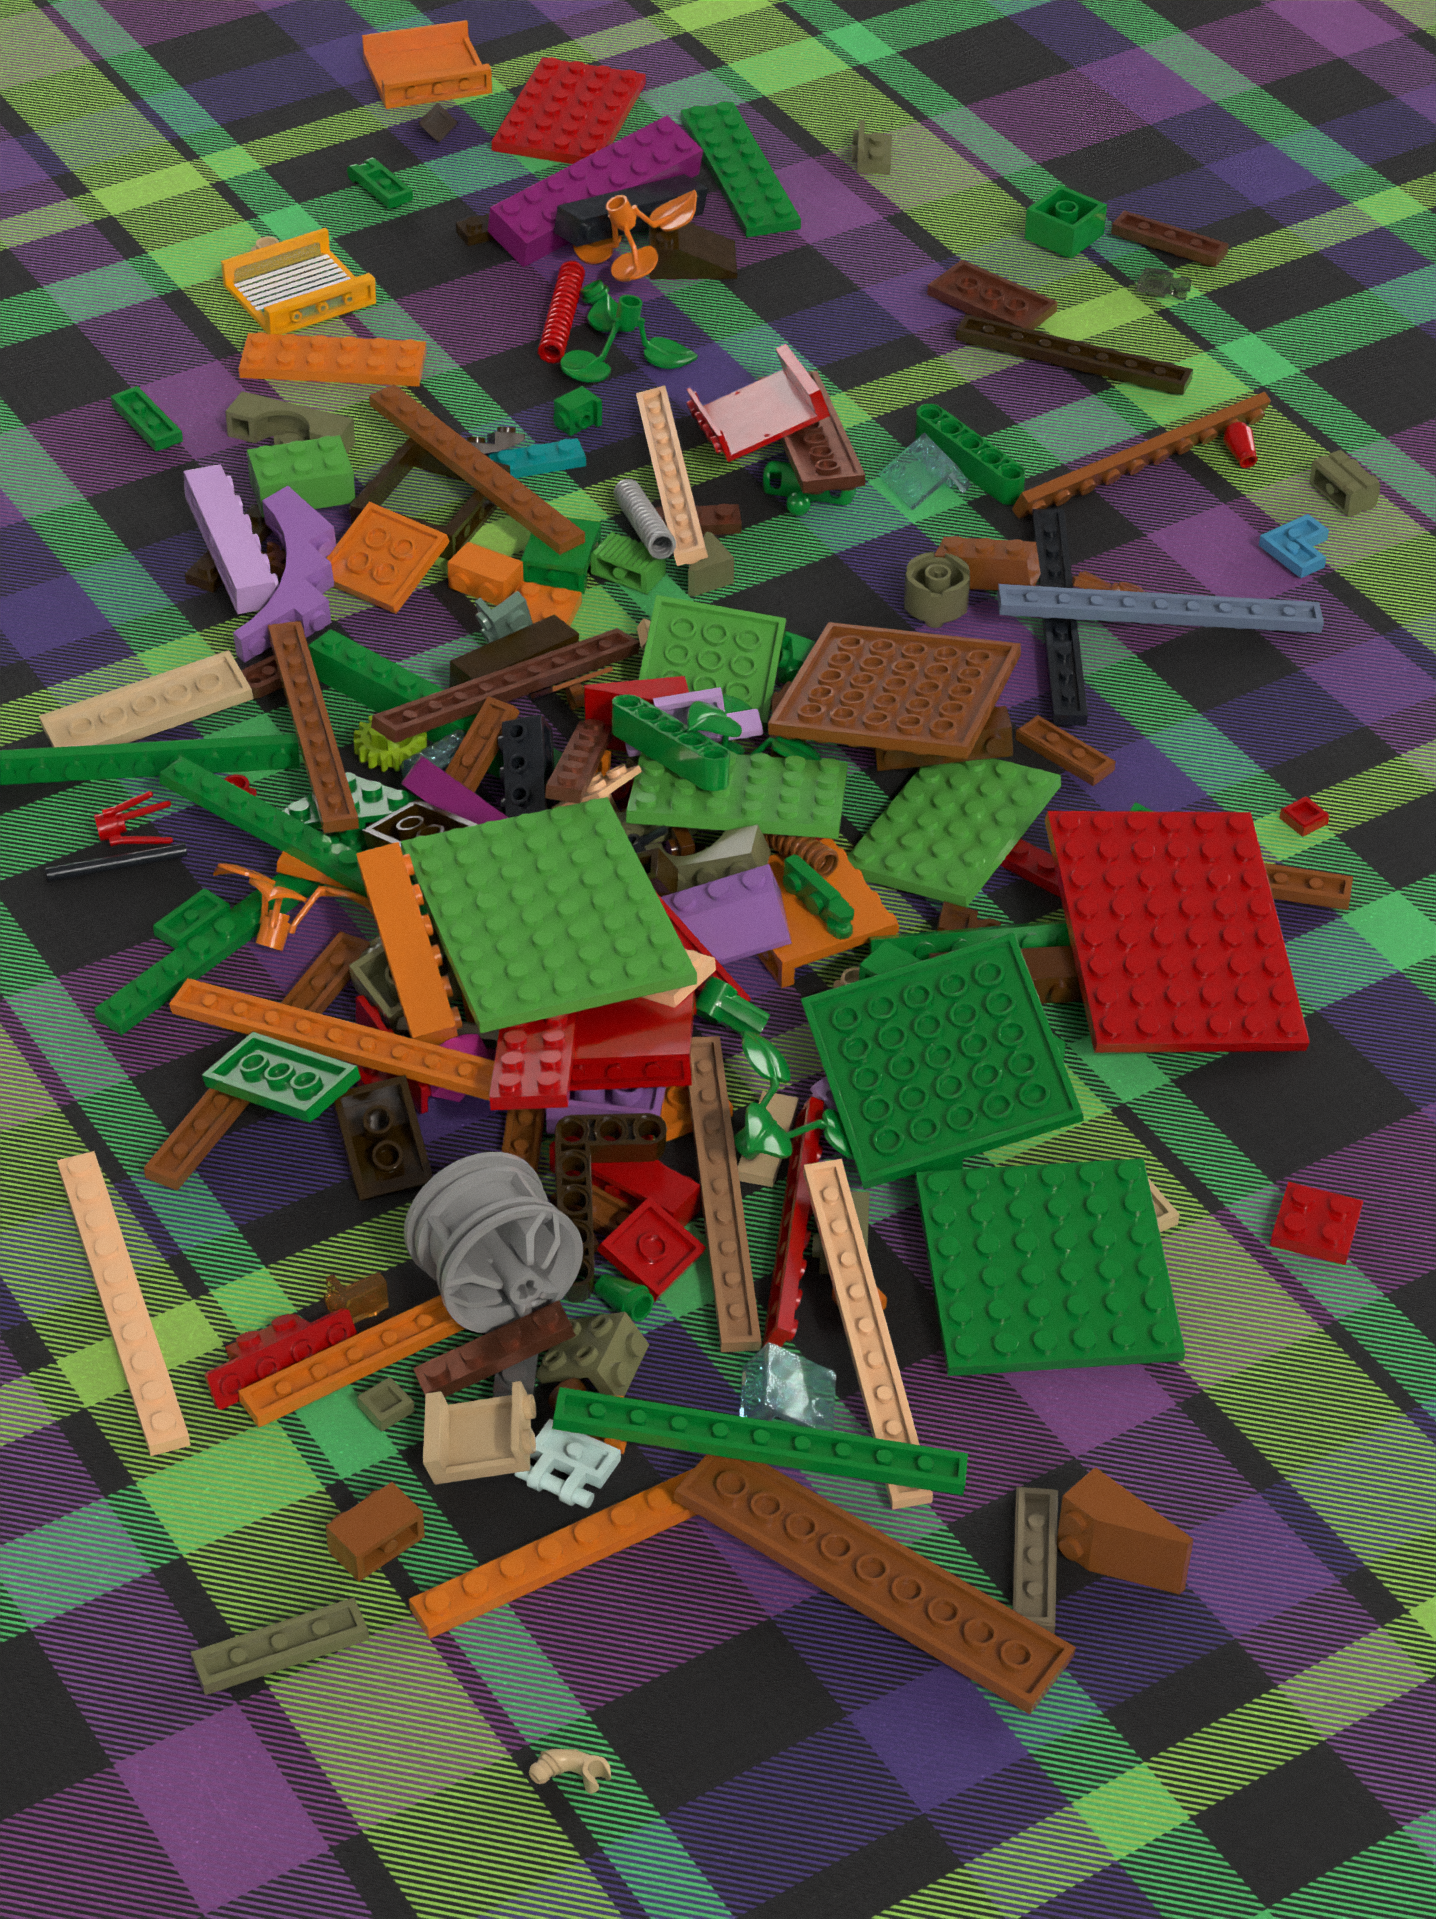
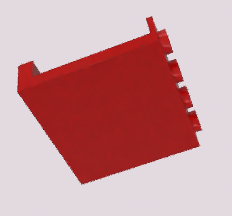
M695 990L675 1008L638 997L579 1011L570 1091L692 1086L691 1047L693 1015L697 1014Z

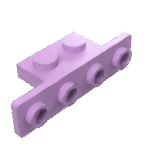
M721 687L653 698L654 706L688 725V710L695 701L709 703L725 712ZM757 709L726 714L727 717L732 718L742 728V733L739 737H729V740L746 739L763 734V727ZM698 731L715 742L722 741L723 735L709 731ZM625 743L629 757L640 756L641 752Z

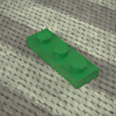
M138 386L111 395L112 407L155 451L167 449L172 445L183 442V434L179 427Z

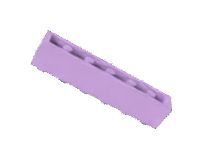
M221 464L183 471L185 498L237 614L261 610L277 590L279 582L276 574L270 573V563L267 554L261 553L258 534H252L250 517L248 514H243L240 495L234 494L231 476L225 475Z

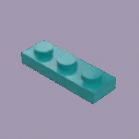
M578 438L563 439L558 442L541 445L534 444L529 447L512 450L505 449L488 454L491 460L509 465L510 474L514 478L586 466V455Z

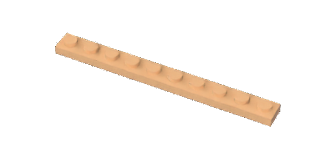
M664 385L636 393L667 528L676 541V548L673 552L677 566L697 563L702 559L708 558L669 397Z
M92 1151L57 1160L58 1171L150 1456L190 1446L189 1434L95 1152Z
M842 1159L804 1165L803 1174L872 1436L878 1439L920 1445ZM885 1483L892 1510L928 1504L933 1501V1492L931 1490Z

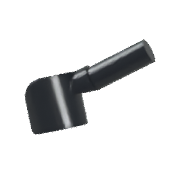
M663 825L641 837L638 834H630L627 837L635 852L639 853L646 851L645 846L668 833V829Z

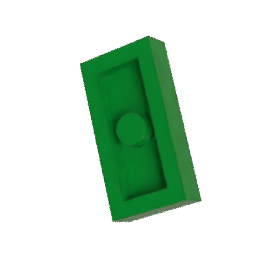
M203 888L153 925L154 936L176 949L230 910V904Z

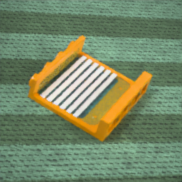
M326 227L221 261L223 286L267 334L282 335L376 304L375 278L370 273L355 277L330 251L329 233Z

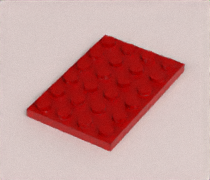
M542 57L492 139V151L574 164L613 143L646 84V74L637 73L634 70L612 69L604 65H587L580 61L568 62L554 57Z

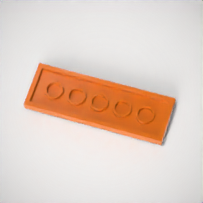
M264 332L248 333L239 365L240 378L420 386L427 346L426 341H416L413 339L386 340L384 338L363 339L352 336L342 338L326 337L324 335L299 336L295 334H266Z

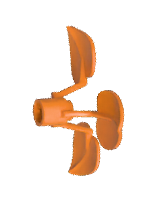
M694 189L659 206L652 212L650 218L642 213L637 205L631 207L626 196H615L606 204L613 238L578 247L573 245L575 253L586 264H598L609 259L613 254V248L619 247L622 236H618V229L624 231L632 252L619 256L611 266V273L616 280L622 282L642 278L655 268L658 262V254L652 246H645L637 250L630 233V229L636 224V215L652 228L660 226L664 232L677 230L692 220L696 211L697 193Z
M218 863L213 873V876L239 874L251 878L248 883L262 893L261 918L259 921L261 926L255 943L280 951L284 949L288 933L295 934L298 924L319 897H344L361 904L373 915L368 898L344 889L319 885L307 901V898L285 887H275L276 881L242 866ZM283 898H292L306 903L291 924L288 923L289 915L279 913ZM275 899L274 908L269 910L268 913V901Z

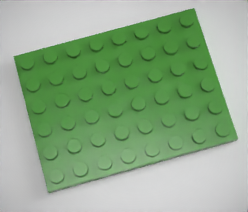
M608 797L591 799L580 804L558 806L549 810L521 814L512 818L488 821L479 825L455 828L446 832L418 836L401 841L402 854H410L415 875H412L415 884L419 883L426 910L480 1033L697 984V972Z

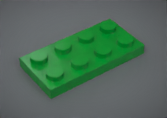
M256 1032L249 1034L202 1074L206 1087L309 1123L319 1117L327 1107L344 1095L361 1078L356 1065Z

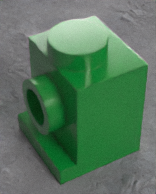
M583 386L555 399L554 425L569 436L593 424L597 427L601 426L602 399Z
M788 631L784 632L777 667L778 682L786 684L788 681L793 682L813 649L815 641Z

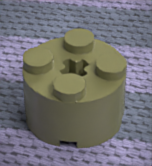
M934 552L914 557L909 561L905 574L904 609L913 617L925 621V624L931 628L942 627L944 623L960 618L968 611L970 589L969 566L961 558L945 553V558L934 557Z

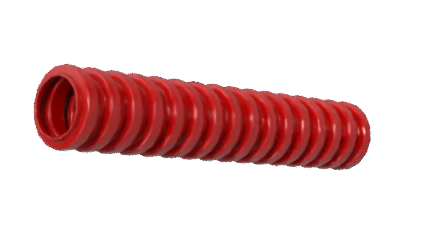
M576 261L564 262L559 269L538 347L540 358L547 363H558L565 355L585 277L584 267Z

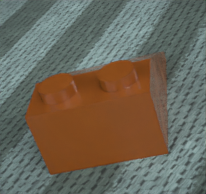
M1096 1467L1063 1495L1057 1548L1060 1549L1067 1559L1076 1561L1088 1571L1180 1595L1185 1590L1194 1541L1192 1537Z

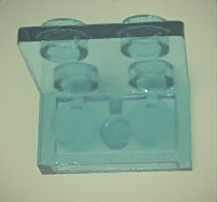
M925 433L879 472L881 479L911 510L920 505L943 483L948 488L954 485L962 494L972 486L959 467Z
M768 1342L743 1366L740 1416L773 1421L774 1417L777 1416L797 1426L834 1431L836 1374L832 1370Z

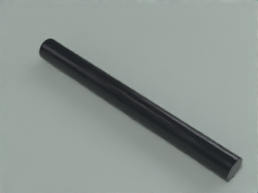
M181 843L45 868L47 881L50 882L188 857L186 844Z

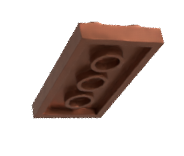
M963 259L928 284L927 295L954 306L967 314L1029 330H1034L1056 313L1058 302Z

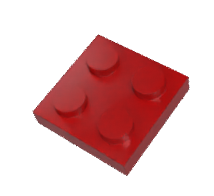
M1288 1181L1271 1236L1270 1246L1346 1265L1364 1200Z
M648 1197L600 1244L597 1251L630 1281L646 1286L649 1293L652 1294L654 1302H656L703 1255L707 1247L651 1197Z

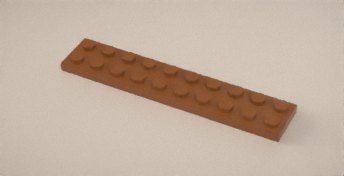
M706 1454L675 1489L674 1500L1028 1714L1034 1711L1074 1658L1076 1647L767 1464Z

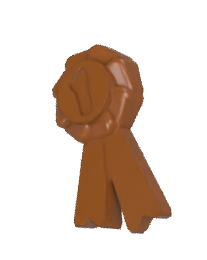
M1085 570L1083 572L1080 571L1078 577L1073 576L1072 579L1073 586L1083 589L1146 592L1141 587L1127 582H1114L1112 585Z

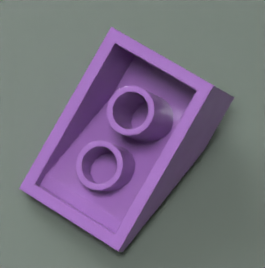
M666 1087L570 1091L567 1108H546L547 1134L555 1135L556 1124L561 1118L568 1115L651 1113L660 1116Z

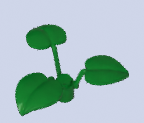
M607 293L592 306L588 314V323L593 328L602 332H610L601 355L596 357L588 351L573 350L567 352L561 358L560 366L565 374L582 382L593 383L606 379L611 372V367L603 361L608 354L616 333L619 331L631 332L637 326L639 327L642 345L646 348L644 350V357L655 366L665 369L679 368L695 361L698 355L667 338L654 337L649 342L644 327L645 319L640 317L642 300L634 295H622L617 303Z
M723 694L725 712L706 702H693L687 714L688 731L701 730L723 735L722 746L738 755H744L745 749L741 745L729 740V737H739L742 733V728L732 718L727 717L726 714L751 710L752 708L743 700L727 694ZM781 736L768 738L750 754L762 753L767 747L771 746L774 751L786 758L789 756H800L805 758V760H822L818 752L807 742L799 738L784 739Z
M742 1030L739 1034L742 1035L741 1042L745 1057L750 1066L761 1077L770 1080V1088L760 1104L754 1102L747 1106L745 1127L733 1136L737 1150L750 1160L757 1157L760 1153L786 1159L792 1154L793 1150L791 1138L820 1128L824 1130L825 1137L833 1148L854 1160L839 1113L834 1109H826L822 1113L823 1120H816L787 1133L777 1124V1121L773 1119L766 1107L779 1088V1082L786 1084L790 1081L788 1064L781 1052L770 1041L753 1032Z

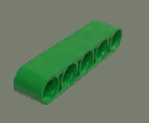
M924 404L917 408L915 439L997 501L1006 505H1015L1021 493L1024 492L1026 472L1020 464L942 407L935 404Z
M629 694L613 698L612 734L704 790L720 791L728 787L730 751L698 731H688V725L638 696Z

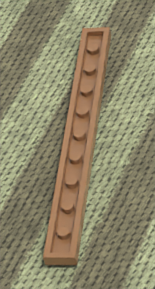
M720 1036L692 1037L691 1065L693 1079L692 1086H687L720 1351H760V1327Z

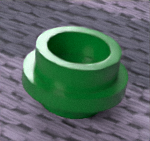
M602 280L593 281L581 289L583 295L581 299L583 303H590L593 306L610 289L608 285L603 284Z

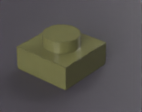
M391 1377L357 1396L358 1407L381 1432L415 1412L414 1401Z

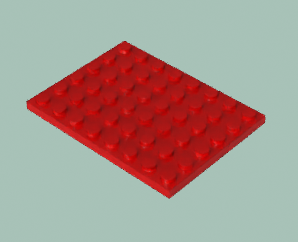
M1047 811L1044 820L1094 1053L1306 1051L1310 1041L1251 812Z

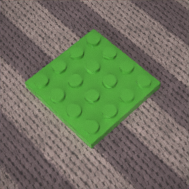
M656 595L639 680L685 676L689 692L721 687L722 694L737 697L746 702L752 709H757L763 731H766L786 618Z

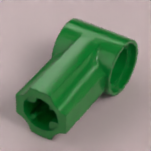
M710 976L696 999L697 1015L713 1024L720 1025L721 1023L737 1034L743 1030L760 1035L770 1014L738 996L736 989L728 983Z

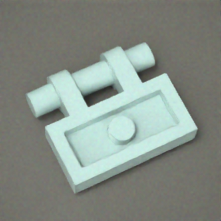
M549 1419L535 1438L536 1452L530 1454V1458L537 1460V1463L534 1467L530 1465V1471L517 1472L515 1476L527 1481V1486L539 1492L545 1489L558 1495L559 1501L570 1506L576 1503L588 1509L594 1500V1493L582 1489L583 1486L588 1483L601 1489L621 1461V1450L585 1434L552 1429L553 1420ZM555 1468L570 1476L565 1481L550 1473Z

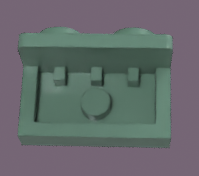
M519 591L492 610L482 598L475 601L478 610L475 616L483 627L480 632L488 644L533 624L526 599Z

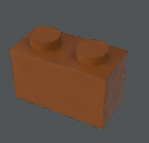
M390 1482L380 1490L369 1493L362 1502L347 1512L336 1515L326 1525L328 1552L360 1582L425 1538L423 1511L393 1482Z

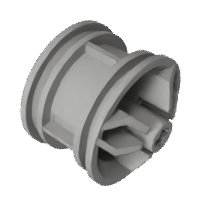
M484 1152L462 1158L448 1165L433 1176L419 1191L408 1210L404 1223V1241L407 1251L414 1262L431 1278L437 1281L442 1301L451 1317L462 1327L479 1333L492 1332L555 1301L561 1300L574 1283L582 1263L583 1243L578 1229L568 1216L548 1202L541 1180L535 1170L522 1158L509 1153Z

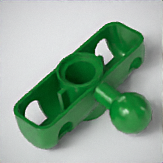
M768 462L763 472V491L767 494L788 497L786 502L787 510L795 516L806 514L810 510L812 501L848 505L856 494V488L851 491L841 490L840 497H833L830 494V490H826L821 494L803 493L791 464L786 462ZM771 479H781V487L779 489L773 488L770 485Z

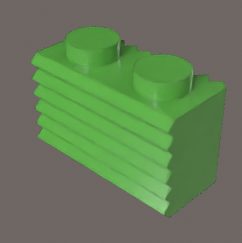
M611 532L591 552V574L648 595L649 591H652V588H655V585L666 574V558L657 559L649 553L641 541L637 542L630 537H621L619 533Z

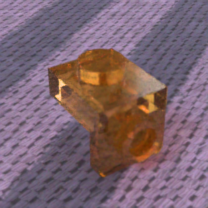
M376 1272L345 1288L334 1274L326 1277L327 1293L324 1294V1301L330 1313L346 1308L350 1311L353 1323H357L367 1317L375 1316L380 1311L389 1307L387 1281L380 1272Z

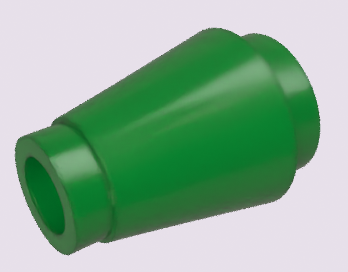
M604 1274L598 1279L595 1286L597 1295L601 1296L617 1313L626 1312L632 1321L640 1322L644 1320L652 1310L654 1298L644 1285L610 1274Z

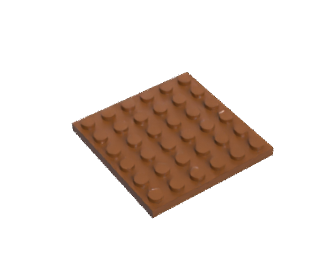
M828 622L768 722V735L781 736L784 739L814 740L817 743L847 744L850 747L880 748L883 751L913 752L916 755L931 754L946 756L950 759H968L1021 656V643Z

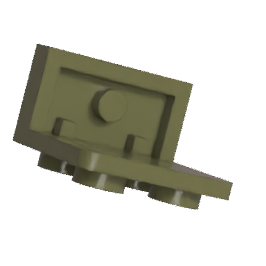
M626 1312L569 1319L576 1336L548 1349L536 1373L538 1380L544 1384L565 1381L570 1378H589L600 1394L625 1396L649 1346V1343Z

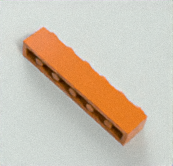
M399 842L356 853L360 874L410 1037L440 1046L445 1041L458 1036L457 1029L463 1028L458 1007L450 1008L448 998L453 997V992L448 975L440 976L438 967L444 965L438 944L431 946L428 936L434 935L430 917L428 914L421 915L419 906L424 905L419 883L412 885L409 877L415 875L410 854H402Z

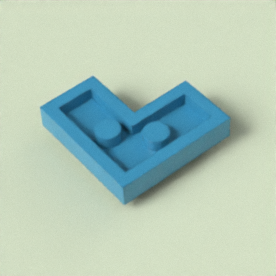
M1306 514L1260 535L1259 546L1298 577L1303 578L1325 567L1326 556L1313 546L1328 540L1329 529L1309 514Z

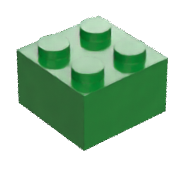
M1058 185L1027 208L1024 238L1036 243L1038 246L1057 252L1063 257L1072 259L1104 235L1107 204L1065 186Z

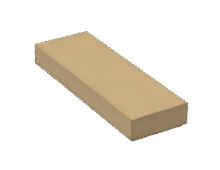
M762 1091L758 1104L761 1103L762 1099L766 1095V1091ZM775 1093L766 1107L773 1119L777 1121V1124L786 1133L792 1129L799 1107V1098ZM760 1153L752 1160L741 1155L738 1165L739 1181L773 1187L782 1159Z

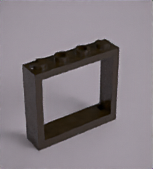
M409 437L401 447L397 448L387 464L381 467L374 479L366 484L361 494L352 500L349 506L351 525L368 502L381 506L413 467L460 481H466ZM495 462L510 474L509 465ZM476 490L446 527L403 514L400 515L447 534L449 544L439 557L450 560L467 542H470L498 506Z

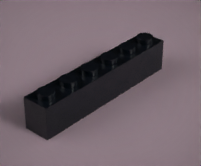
M683 174L558 205L554 233L576 247L613 238L606 204L611 198L618 195L626 196L631 207L637 205L642 213L650 217L652 212L659 206L695 189L697 202L694 216L704 214L708 188ZM636 215V224L630 229V233L648 229L649 225ZM618 229V236L625 235L624 231Z

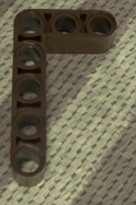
M651 1113L583 1114L564 1116L556 1124V1208L568 1216L574 1223L584 1243L582 1263L578 1275L584 1277L585 1280L578 1283L574 1282L563 1298L572 1303L584 1302L590 1298L594 1289L595 1266L591 1163L650 1162L659 1159L665 1152L667 1136L666 1122L662 1117ZM611 1135L618 1139L616 1141H607L603 1137ZM653 1135L657 1138L655 1140H645L642 1136ZM569 1136H574L579 1138L580 1140L576 1142H568L565 1140V1138ZM574 1170L580 1172L581 1174L579 1176L572 1177L566 1175L565 1173ZM578 1205L583 1209L574 1212L566 1209V1207Z

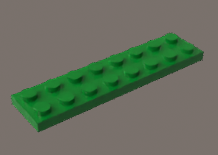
M719 102L715 105L693 106L689 109H682L681 121L691 139L703 149L702 159L746 238L801 229L800 216L734 102Z

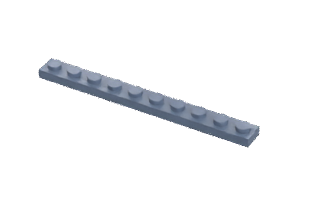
M999 584L997 591L999 614L1012 617L1028 616L1046 619L1064 618L1107 622H1136L1140 624H1170L1174 626L1190 625L1262 629L1268 631H1297L1301 633H1321L1324 625L1319 602Z

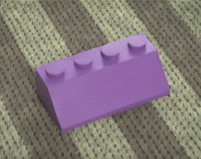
M769 864L661 897L721 965L792 944L781 890Z

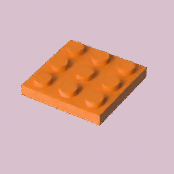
M368 502L334 547L331 554L326 558L332 565L333 587L397 614L449 544V539L445 533Z

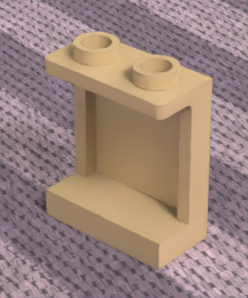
M521 1381L512 1382V1395L449 1405L441 1391L425 1394L423 1464L434 1484L530 1471V1454L536 1452L535 1435L531 1429V1419L536 1418L534 1396L527 1394Z

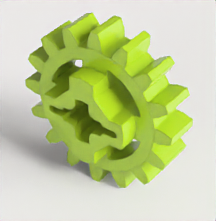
M372 715L368 716L369 723L360 722L359 730L354 731V753L359 755L361 763L368 761L369 768L371 769L380 765L383 772L388 767H393L395 771H400V766L403 764L410 768L413 766L412 759L418 760L422 753L427 752V732L394 743L371 728Z

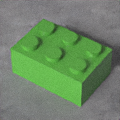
M340 435L247 449L249 481L262 517H264L262 500L286 486H289L314 509L350 504L355 499L354 471Z

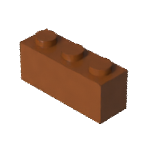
M951 536L942 539L934 557L945 558V553H948L965 561L970 570V589L998 590L999 584L1035 586L1041 574L1036 542L1019 539L994 540L991 538L976 539Z

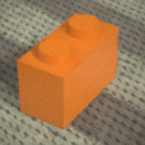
M467 542L447 562L449 588L478 599L482 598L483 601L494 605H499L513 595L519 582L524 581L523 561L471 542Z

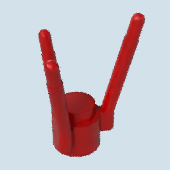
M148 791L114 807L102 809V813L94 815L100 842L109 840L111 846L119 844L173 843L172 837L121 836L120 834L127 832L126 820L168 808L172 805L171 801L168 800L122 813V811L153 797V792Z

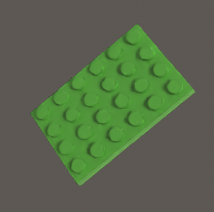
M730 751L728 787L720 791H708L698 787L641 752L638 765L642 772L634 778L626 810V823L723 831L758 825L763 834L839 839L848 763L840 762L832 758L822 759L821 761L805 760V758L800 756L778 758L764 753L738 755Z
M995 758L921 766L848 854V860L855 869L861 871L866 881L967 908L1061 787V775Z

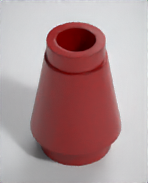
M1243 422L1229 425L1224 431V444L1242 468L1254 466L1258 458L1256 456L1252 428Z

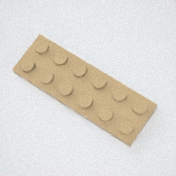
M228 650L40 715L39 719L52 747L122 744L143 739L152 734L174 728L201 717H206L232 706H237L254 698L250 685Z

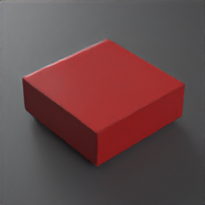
M1305 796L1282 808L1279 818L1304 837L1327 825L1330 815Z

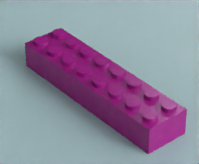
M666 115L491 206L487 231L522 267H525L570 243L554 233L558 205L683 174L693 178L699 174L703 149Z

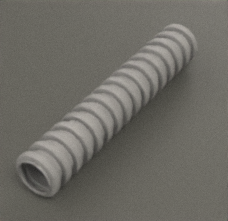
M632 479L621 480L616 484L613 493L621 510L653 557L657 559L669 557L676 548L674 536L640 485Z

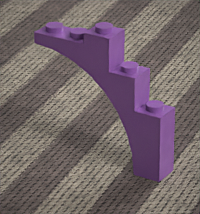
M289 486L262 500L265 524L279 538L286 552V567L281 582L269 602L253 619L233 632L236 654L243 662L250 660L271 647L268 625L301 621L305 637H308L332 623L329 600L322 593L334 586L332 565L325 558L331 554L336 546L334 526Z

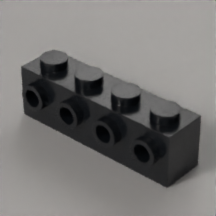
M541 714L503 721L502 735L498 738L499 749L504 761V766L500 767V779L505 787V797L501 799L502 813L508 818H512L521 814L552 809L556 805V800L545 798L546 785L554 771L552 727Z

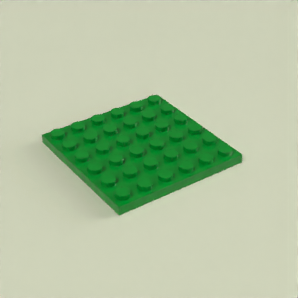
M1014 932L801 998L802 1006L864 1190L916 1174V1172L926 1171L1084 1121L1081 1106Z
M1144 1158L916 1172L915 1185L947 1376L1184 1361L1186 1351Z

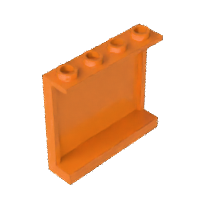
M467 20L362 35L363 60L386 109L492 93L491 67L489 64L482 65L469 39Z
M824 838L820 842L837 852L839 862L835 871L824 879L854 909L853 921H850L851 925H853V934L849 939L846 938L845 940L833 937V934L827 931V923L818 915L810 913L801 900L785 889L783 875L786 857L780 853L769 856L768 864L781 890L792 944L759 953L757 956L781 989L794 984L795 968L869 943V937L896 935L899 932V924L895 915L889 913L883 906L878 893L872 891L866 884L861 871L855 869L849 862L844 849L839 848L829 838Z

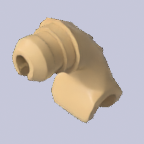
M549 1749L541 1751L538 1761L533 1763L529 1770L531 1779L537 1784H545L550 1777L561 1775L567 1771L577 1773L583 1777L585 1791L590 1794L599 1790V1784L595 1777H603L606 1781L611 1780L610 1765L604 1757L590 1755L577 1749Z

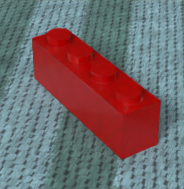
M569 1136L565 1138V1140L568 1142H576L580 1140L579 1138L574 1136ZM611 1136L603 1137V1139L607 1141H616V1139ZM554 1140L549 1145L550 1171L555 1174ZM659 1160L650 1162L591 1163L592 1184L635 1208H638L648 1197H651L683 1227L700 1211V1184L696 1183L692 1178L668 1168ZM571 1170L566 1172L565 1174L568 1176H572L573 1174L579 1176L581 1173L578 1171Z

